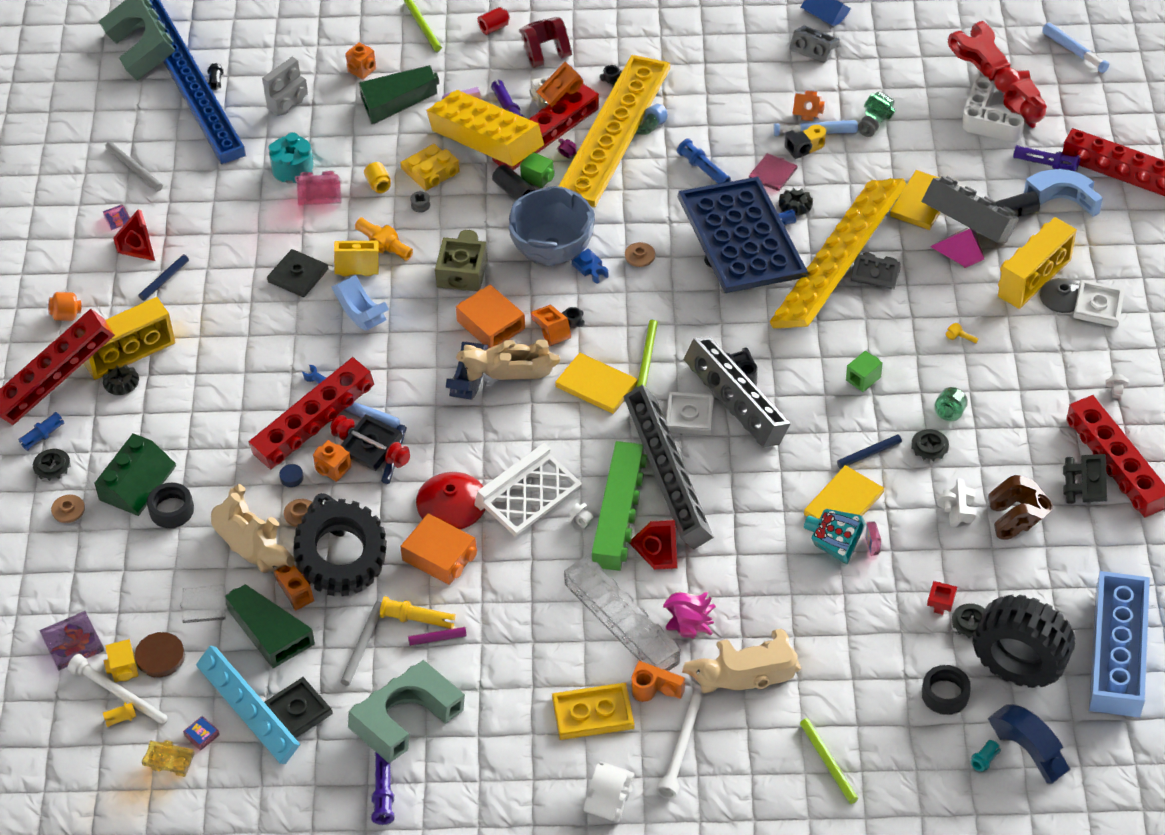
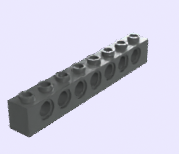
M642 384L623 397L671 516L675 520L680 538L692 549H696L713 539L714 536L657 399Z

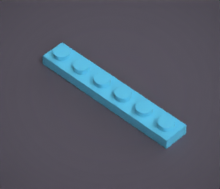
M209 646L196 663V666L276 760L281 764H286L300 746L299 742L216 647Z

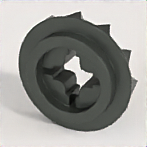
M793 187L791 191L785 189L784 194H780L778 205L783 212L793 209L795 216L806 214L811 210L813 198L810 197V192H804L803 188L795 190Z
M126 364L123 367L116 365L115 369H108L107 374L103 375L102 383L107 392L114 395H124L130 393L138 386L139 375L134 367L129 368ZM119 376L123 377V383L118 380Z
M925 429L913 436L911 449L915 451V456H921L923 461L928 458L934 462L936 458L942 459L944 454L948 453L949 441L943 433L933 429ZM928 441L933 446V450L927 446Z
M60 449L44 450L33 461L34 473L40 479L47 478L49 481L54 477L60 479L61 474H67L68 468L71 467L69 455ZM54 460L56 465H54L53 468L49 469L48 466H51V463H53Z
M972 603L957 607L952 614L953 628L957 629L959 635L964 634L969 639L973 636L985 608ZM971 616H974V624L971 627L968 625V621L971 619Z

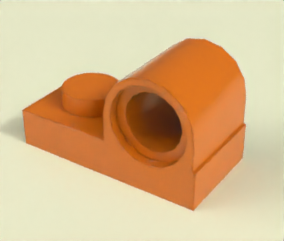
M564 62L536 92L553 107L566 92L569 94L576 93L581 88L583 79L568 63Z
M551 304L531 312L532 320L541 327L543 337L547 340L548 346L571 338L568 318Z
M639 660L631 677L632 696L637 701L647 702L655 696L658 690L666 696H674L681 699L685 692V677Z

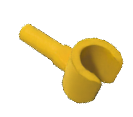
M959 323L951 324L945 333L946 337L950 340L960 336L977 344L978 338L965 333Z

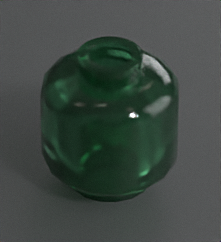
M881 91L875 94L871 93L863 106L866 108V115L874 117L879 123L883 122L886 118L890 120L896 111L893 108L894 99Z
M956 387L945 388L935 401L934 408L936 414L946 421H956L964 413L968 405V399L966 394Z

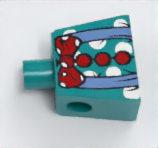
M825 509L820 519L809 515L805 520L804 529L813 532L811 539L816 547L841 562L848 564L866 523L861 515Z

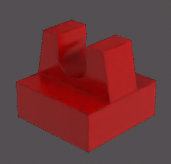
M933 581L927 606L934 607V613L943 615L945 610L951 612L957 593V586Z

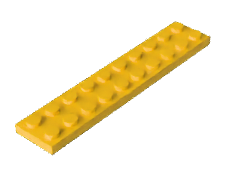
M636 55L630 56L561 180L559 187H564L580 194L591 207H596L644 118L645 110L651 106L670 70V62Z
M904 178L871 180L865 184L864 189L856 197L852 206L846 211L842 220L836 225L835 230L826 239L825 244L816 253L810 265L807 266V277L800 278L796 282V285L786 296L781 306L775 311L774 316L769 321L773 329L808 327L906 187L907 184Z

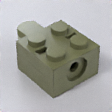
M463 230L459 233L458 239L443 237L435 267L436 287L479 291L481 289L488 261L487 242L478 241V235L475 231Z

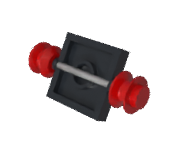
M367 414L364 415L356 427L354 420L347 419L344 415H339L331 422V434L335 437L339 436L343 440L341 446L350 453V459L374 471H377L385 459L388 464L394 463L396 468H401L410 460L409 448L407 446L402 447L399 443L403 438L402 432Z

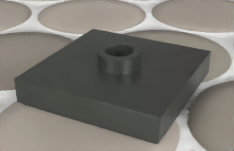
M291 249L267 276V281L301 297H305L327 272L328 264Z
M304 677L264 702L295 739L333 714L332 708Z

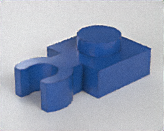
M589 248L584 250L577 258L571 260V264L584 276L591 274L592 280L597 284L600 283L599 275H603L605 278L609 277L608 269L602 266V260Z

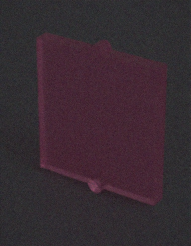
M767 153L750 173L749 178L759 176L764 187L767 186L780 191L797 170L798 165Z

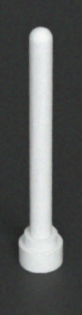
M77 654L70 660L68 671L72 674L87 676L122 700L132 703L133 707L158 723L164 724L167 722L165 714L91 668L88 659L82 655Z
M697 693L691 698L667 775L659 780L656 789L657 793L664 798H675L678 792L679 784L676 778L702 700L701 695Z

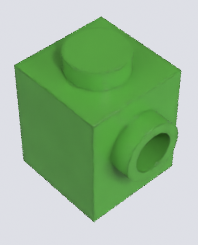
M535 152L520 163L521 177L537 187L543 188L554 177L553 160Z
M864 351L847 365L846 381L864 392L881 378L883 362L876 356Z

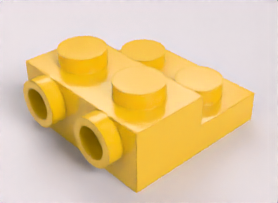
M435 143L400 162L401 169L425 191L460 172L459 160L447 149L442 151Z

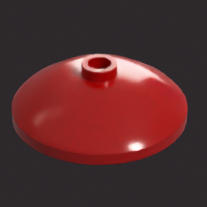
M445 472L428 479L417 493L416 507L418 514L422 520L429 513L460 530L467 528L477 522L486 510L485 508L480 510L474 505L477 492L483 485L473 476L461 472Z

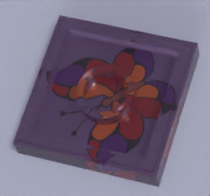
M86 611L39 630L58 671L68 667L70 660L77 654L87 659L104 651L103 645Z

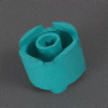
M292 132L269 145L272 174L277 180L286 183V180L299 183L311 176L314 163L311 145L306 139Z

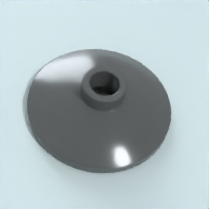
M1066 278L1049 280L1041 288V301L1047 308L1055 312H1074L1079 284Z

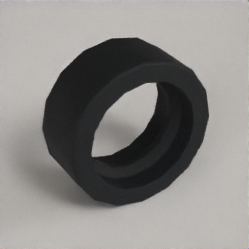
M176 482L157 486L151 491L147 499V507L152 521L163 528L182 526L190 520L194 512L193 499L189 489ZM169 498H178L184 501L183 506L176 511L164 513L157 510L158 505Z
M939 665L926 673L922 683V699L925 705L932 711L943 715H952L964 709L969 701L971 691L970 680L967 674L960 668L952 665ZM950 681L960 687L961 694L952 699H944L934 694L931 686L935 682Z

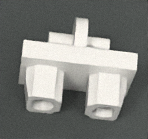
M958 478L954 488L944 489L943 493L938 495L937 505L944 508L945 512H949L950 526L957 528L960 522L972 523L976 518V509L966 506V504L971 505L974 501L975 490L966 488L963 479Z

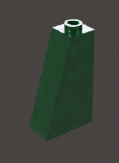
M428 65L359 82L360 97L372 125L437 94V85L440 82L437 72L433 73L431 66Z
M244 584L239 588H235L224 596L227 610L272 668L279 666L315 645L313 630L308 625L248 585Z

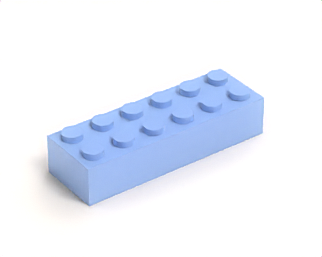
M1099 572L1095 595L1089 711L1141 717L1145 702L1150 577Z

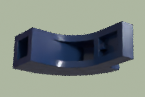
M465 341L461 343L460 351H464L465 345H471L482 350H487L488 345ZM459 361L454 377L447 378L445 388H450L449 396L472 400L478 392L482 377L469 381L467 369L464 363Z
M1008 704L988 718L1000 740H1012L1029 753L1047 784H1053L1071 770L1060 752L1064 748L1054 732L1033 712L1019 705Z

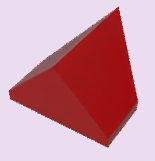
M138 209L113 237L116 250L119 254L155 261L142 210Z
M675 520L650 521L631 539L629 544L653 570L678 568Z

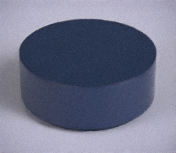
M296 464L285 465L279 472L280 481L286 487H296L304 479L302 468Z

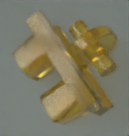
M150 740L147 753L141 762L143 766L151 767L152 770L175 772L176 775L185 777L195 753L194 749L175 746L170 740H165L163 743Z

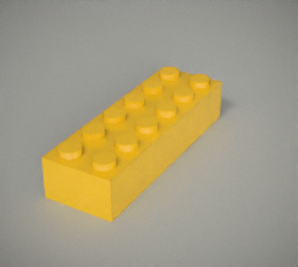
M459 90L452 91L447 97L434 103L432 107L426 110L433 132L511 166H515L544 145L539 123Z

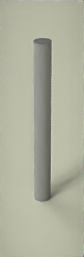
M112 142L106 143L105 148L155 190L160 191L163 188V184Z
M379 601L375 602L340 682L345 686L350 685L379 620L381 606Z

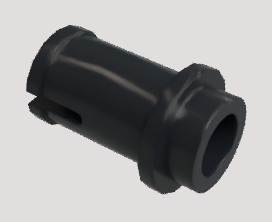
M213 63L207 69L209 74L208 84L212 90H218V88H221V76L224 70L220 64Z

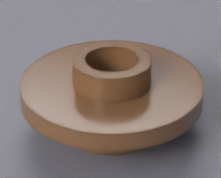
M633 243L626 248L625 259L632 266L644 267L654 261L655 250L647 243Z
M76 495L61 496L54 501L51 507L54 519L62 523L78 520L85 511L83 500Z
M296 499L288 503L284 509L286 522L291 526L297 527L298 524H301V518L307 513L309 505L313 502L307 499Z

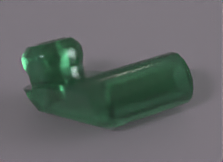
M649 114L647 120L642 125H639L635 134L648 135L655 130L659 123L656 115Z

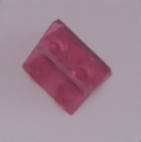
M324 171L322 175H313V172H302L300 176H295L298 205L342 203V179L334 171Z

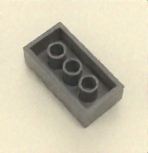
M949 176L932 179L921 202L997 243L1008 241L1019 220L1018 217L1014 216L1015 211L1007 207H997L995 205L996 201L986 196L984 198L977 196L976 190L965 186V188L958 186V181Z

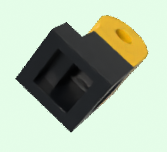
M812 125L808 130L806 129L795 133L793 130L786 132L784 147L794 159L820 150L825 146L826 129L821 125Z

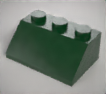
M132 433L94 482L98 498L102 502L139 516L147 506V499L151 491L166 481L175 469L176 463L152 440Z

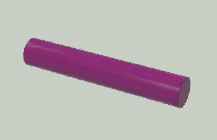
M460 627L408 636L409 646L466 637L467 634L466 628Z

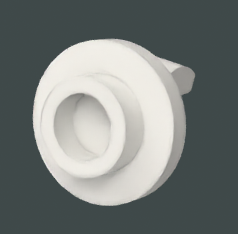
M1121 374L1111 375L1105 381L1106 386L1112 388V399H1121L1123 388L1129 385V380Z
M577 503L568 513L570 515L569 521L572 523L576 520L583 529L591 523L590 521L593 519V516L585 510L587 508L585 503L582 505Z

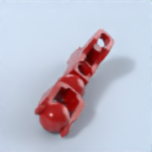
M984 21L974 23L970 31L971 37L961 30L951 33L948 37V46L959 59L973 63L985 77L989 78L990 82L994 81L996 89L1005 93L1003 96L1004 106L1012 113L1021 115L1029 127L1035 128L1036 123L1040 122L1046 115V103L1030 78L1020 80L1018 72L1010 67L1011 64L1007 61L1005 55L995 45V32Z

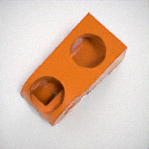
M295 565L292 567L284 566L274 571L278 584L290 600L295 611L314 602L310 584Z

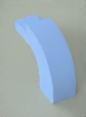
M1052 169L1042 171L1030 176L1025 182L1024 193L1036 192L1040 205L1051 199L1066 198L1078 203L1093 217L1100 213L1103 199L1099 193L1093 190V180L1083 174L1070 170Z
M357 275L332 286L339 303L347 315L361 329L369 330L387 320L383 314L389 310L386 302L375 304L364 291Z

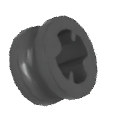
M868 115L864 116L858 123L859 132L866 137H872L879 128L878 121Z
M418 191L411 195V207L414 211L425 212L430 208L429 194Z

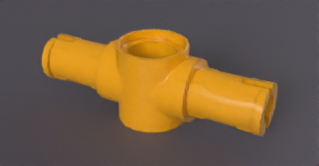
M363 217L356 221V230L365 234L369 241H378L379 253L385 251L393 252L405 261L411 258L413 249L399 241L398 234L394 228L389 225H384L383 227L375 226Z

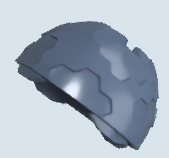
M547 187L530 192L512 204L509 215L510 237L517 249L530 261L545 266L563 264L577 258L588 246L593 235L595 214L586 199L580 194L564 187Z

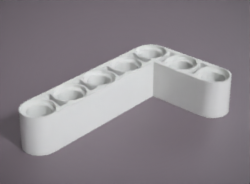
M978 71L964 107L962 128L967 132L1009 142L1019 141L1022 138L1023 117L1019 114L989 108L996 87L994 81L990 82L989 78Z

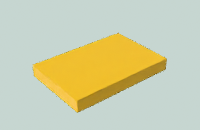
M915 170L892 207L890 217L930 230L941 212L926 205L921 200L932 179L939 177Z
M579 352L555 381V387L614 414L624 402L623 396L636 387L638 379Z
M845 465L804 509V515L820 519L825 509H831L863 516L884 493V487Z
M626 682L552 693L559 740L635 729Z

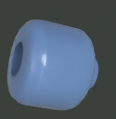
M654 104L645 110L644 118L650 126L656 127L667 120V110L661 104Z

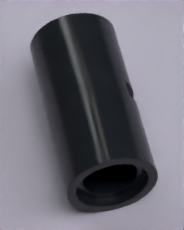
M506 164L497 167L492 175L493 182L515 200L536 191L532 185Z
M1034 191L998 200L995 204L997 207H1007L1015 211L1014 216L1016 217L1032 214L1040 210V201Z

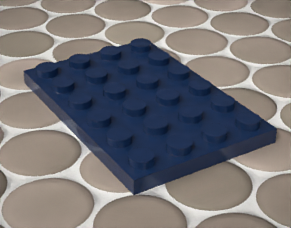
M759 176L678 191V200L724 293L807 277L808 271Z

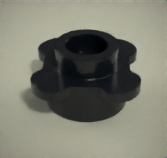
M608 65L604 67L603 74L599 75V79L615 85L622 71L615 65Z
M569 307L562 312L568 318L569 327L584 326L585 321L582 320L584 313L579 308Z

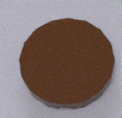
M157 632L146 636L139 642L134 656L138 669L141 672H145L150 677H165L173 674L176 668L183 664L185 651L182 641L176 635L168 632Z

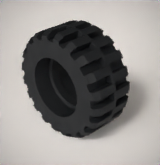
M338 499V503H332V500L324 501L323 507L317 504L311 508V514H304L301 518V524H298L296 527L293 547L296 568L303 574V577L309 584H314V589L318 592L325 589L327 590V595L334 596L335 592H341V596H349V591L354 590L356 594L362 591L364 585L369 587L374 582V577H378L382 571L387 548L385 529L380 527L381 521L377 515L371 516V509L366 506L361 509L359 502L356 501L348 504L345 503L346 499ZM332 531H347L354 534L361 541L363 552L356 561L350 564H331L325 561L317 552L319 539Z
M1012 594L999 597L986 606L974 631L972 642L977 658H980L984 667L990 668V672L995 676L999 675L1002 677V680L1014 682L1018 686L1027 685L1028 688H1035L1038 685L1045 687L1062 677L1075 648V635L1068 620H1064L1063 615L1059 611L1053 610L1052 606L1048 603L1043 604L1034 597L1032 599L1026 598V595L1014 597Z

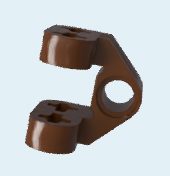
M1021 475L1007 478L988 494L990 508L994 511H1003L1015 502L1020 503L999 518L994 524L996 536L1002 540L1011 539L1023 530L1028 531L1053 509L1052 502L1036 482Z

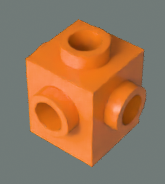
M358 42L345 53L347 71L362 80L376 69L375 53L372 48Z
M805 90V94L795 93L792 114L800 115L801 120L813 121L814 117L819 118V114H823L825 102L821 101L822 97L817 96L818 92ZM811 102L812 108L808 110L806 105Z
M329 440L322 446H319L313 454L315 470L320 475H326L336 482L352 467L350 453L341 445L334 444Z

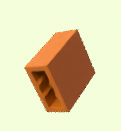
M491 284L480 289L476 294L461 301L456 306L457 322L482 344L488 345V349L503 343L505 340H509L525 329L524 313Z
M429 513L400 546L402 561L448 585L455 578L460 577L466 564L469 561H473L477 555L475 537Z

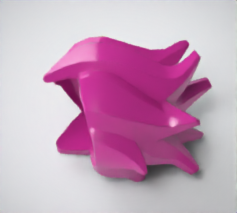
M676 592L670 595L663 604V608H667L673 615L666 625V630H677L681 637H690L692 639L695 638L696 633L700 632L712 635L713 633L707 625L714 622L707 615L716 606L715 604L709 605L712 600L710 596L705 599L708 592L699 596L683 592Z

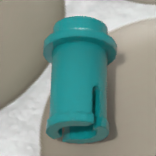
M988 740L978 753L972 755V767L979 772L989 769L990 762L1001 752L1000 745L994 740Z

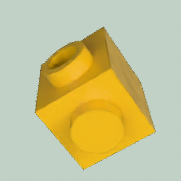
M130 639L105 645L108 659L103 660L106 673H112L115 683L139 677Z

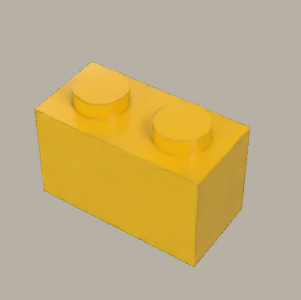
M334 241L335 275L350 276L352 274H362L363 276H372L379 274L378 241Z

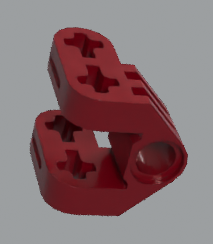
M560 17L535 21L519 29L522 35L521 39L524 42V49H526L529 62L533 68L544 65V57L540 47L541 43L554 40L556 51L561 59L572 55L567 30Z

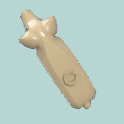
M540 339L529 346L515 344L513 340H505L503 343L487 350L465 345L464 351H459L456 356L458 361L464 363L469 381L482 377V373L493 379H539L549 375L553 370L552 368L560 362L559 355L550 353L547 340Z
M241 484L231 488L228 497L223 503L215 506L211 511V524L215 531L230 545L232 551L238 553L246 561L257 565L262 573L273 572L284 566L292 567L295 562L294 557L285 547L276 544L277 529L280 526L279 522L272 517H269L265 522L252 512H249L244 499L245 488Z
M776 629L771 634L773 640L765 641L759 646L743 648L739 651L734 649L728 639L718 641L716 646L719 649L720 655L715 660L702 658L685 662L682 673L689 674L701 684V692L703 694L713 692L717 688L731 690L764 689L769 685L790 680L796 672L801 670V666L797 659V653L789 645L787 633L783 629Z

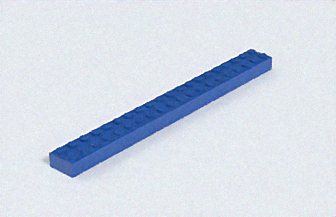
M149 0L152 4L150 8H153L159 16L157 20H160L166 28L164 32H167L173 40L171 44L175 52L163 60L221 165L245 157L244 145L161 1Z

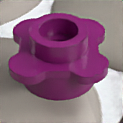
M559 138L558 152L566 158L575 156L577 153L575 143L569 139L563 140Z

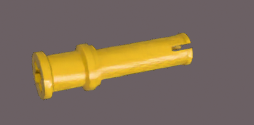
M387 596L383 597L379 614L380 618H385L386 616L393 617L403 623L413 620L453 629L454 623L446 622L445 619L455 621L456 618L455 614L411 606L409 601H393Z

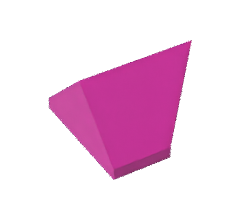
M969 227L930 246L961 264L964 268L984 260L977 233Z

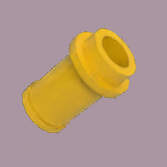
M124 702L123 706L102 712L107 727L128 719L132 721V718L136 717L133 704H127L126 702Z

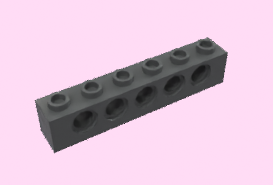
M710 336L693 338L683 359L690 369L699 376L703 383L716 395L717 399L750 432L758 444L762 447L780 445L791 423Z

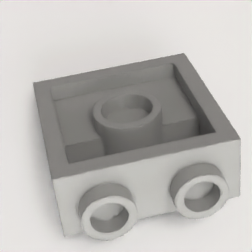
M293 56L262 78L267 109L278 116L285 115L291 106L302 103L303 98L308 95L306 79L300 76L298 60Z

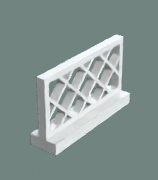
M545 443L477 492L474 505L480 510L485 508L515 537L582 487V483L549 454L551 448ZM549 463L555 469V473L543 472V466ZM528 477L539 478V485L526 484V479ZM543 478L555 479V487L543 486ZM559 480H567L572 486L570 488L559 487ZM512 489L522 490V497L509 496V491ZM526 490L539 491V499L526 498ZM543 492L555 493V499H543ZM496 501L506 502V510L496 509L492 504ZM509 503L522 504V511L509 510ZM526 504L539 505V511L526 512ZM509 516L522 517V523L516 527L509 521Z

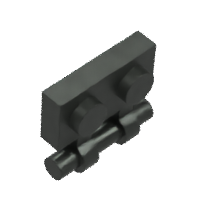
M1081 455V464H1075L1073 457H1066L1065 465L1063 466V475L1065 476L1063 494L1066 495V503L1074 504L1076 502L1075 495L1082 494L1083 502L1107 501L1106 455ZM1077 474H1082V483L1075 484V476Z

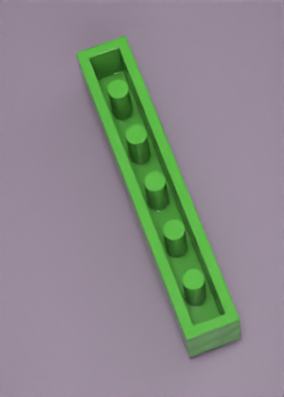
M615 442L592 549L593 568L621 571L622 562H627L628 548L626 543H631L632 539L630 523L634 524L636 519V510L633 508L634 505L639 504L640 491H637L638 486L642 487L644 473L641 470L646 468L647 454H644L643 444Z

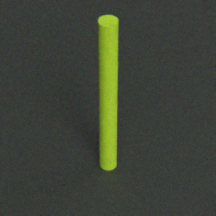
M404 0V3L435 52H439L442 46L412 0Z
M653 319L648 324L637 387L642 384L646 387L658 325V322Z
M808 718L801 720V727L850 804L855 803L858 800L857 795Z

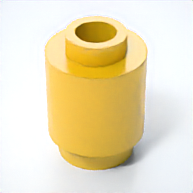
M380 162L368 164L364 169V175L371 189L377 193H384L389 190L391 179L383 164Z

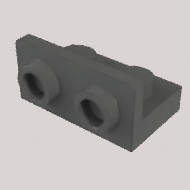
M804 25L794 30L790 49L816 60L826 62L828 61L830 51L839 46L840 39Z
M864 252L863 254H858L855 259L851 281L895 290L901 264L893 257H884L883 259L875 257L872 253Z

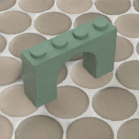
M125 0L99 20L104 32L116 44L134 30L145 27L140 41L119 57L125 70L136 80H139L175 52L171 44L173 40L167 32H164L166 28L160 20H157L159 16L153 8H150L152 4L149 0Z
M422 660L418 664L410 666L399 677L391 679L380 690L371 693L360 704L357 703L352 706L348 713V728L388 763H391L408 751L409 733L387 714L389 709L400 703H417L423 705L440 720L447 723L464 711L465 694L425 660Z

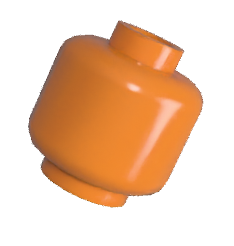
M55 292L53 297H49L48 313L56 321H73L77 314H81V300H77L73 292Z

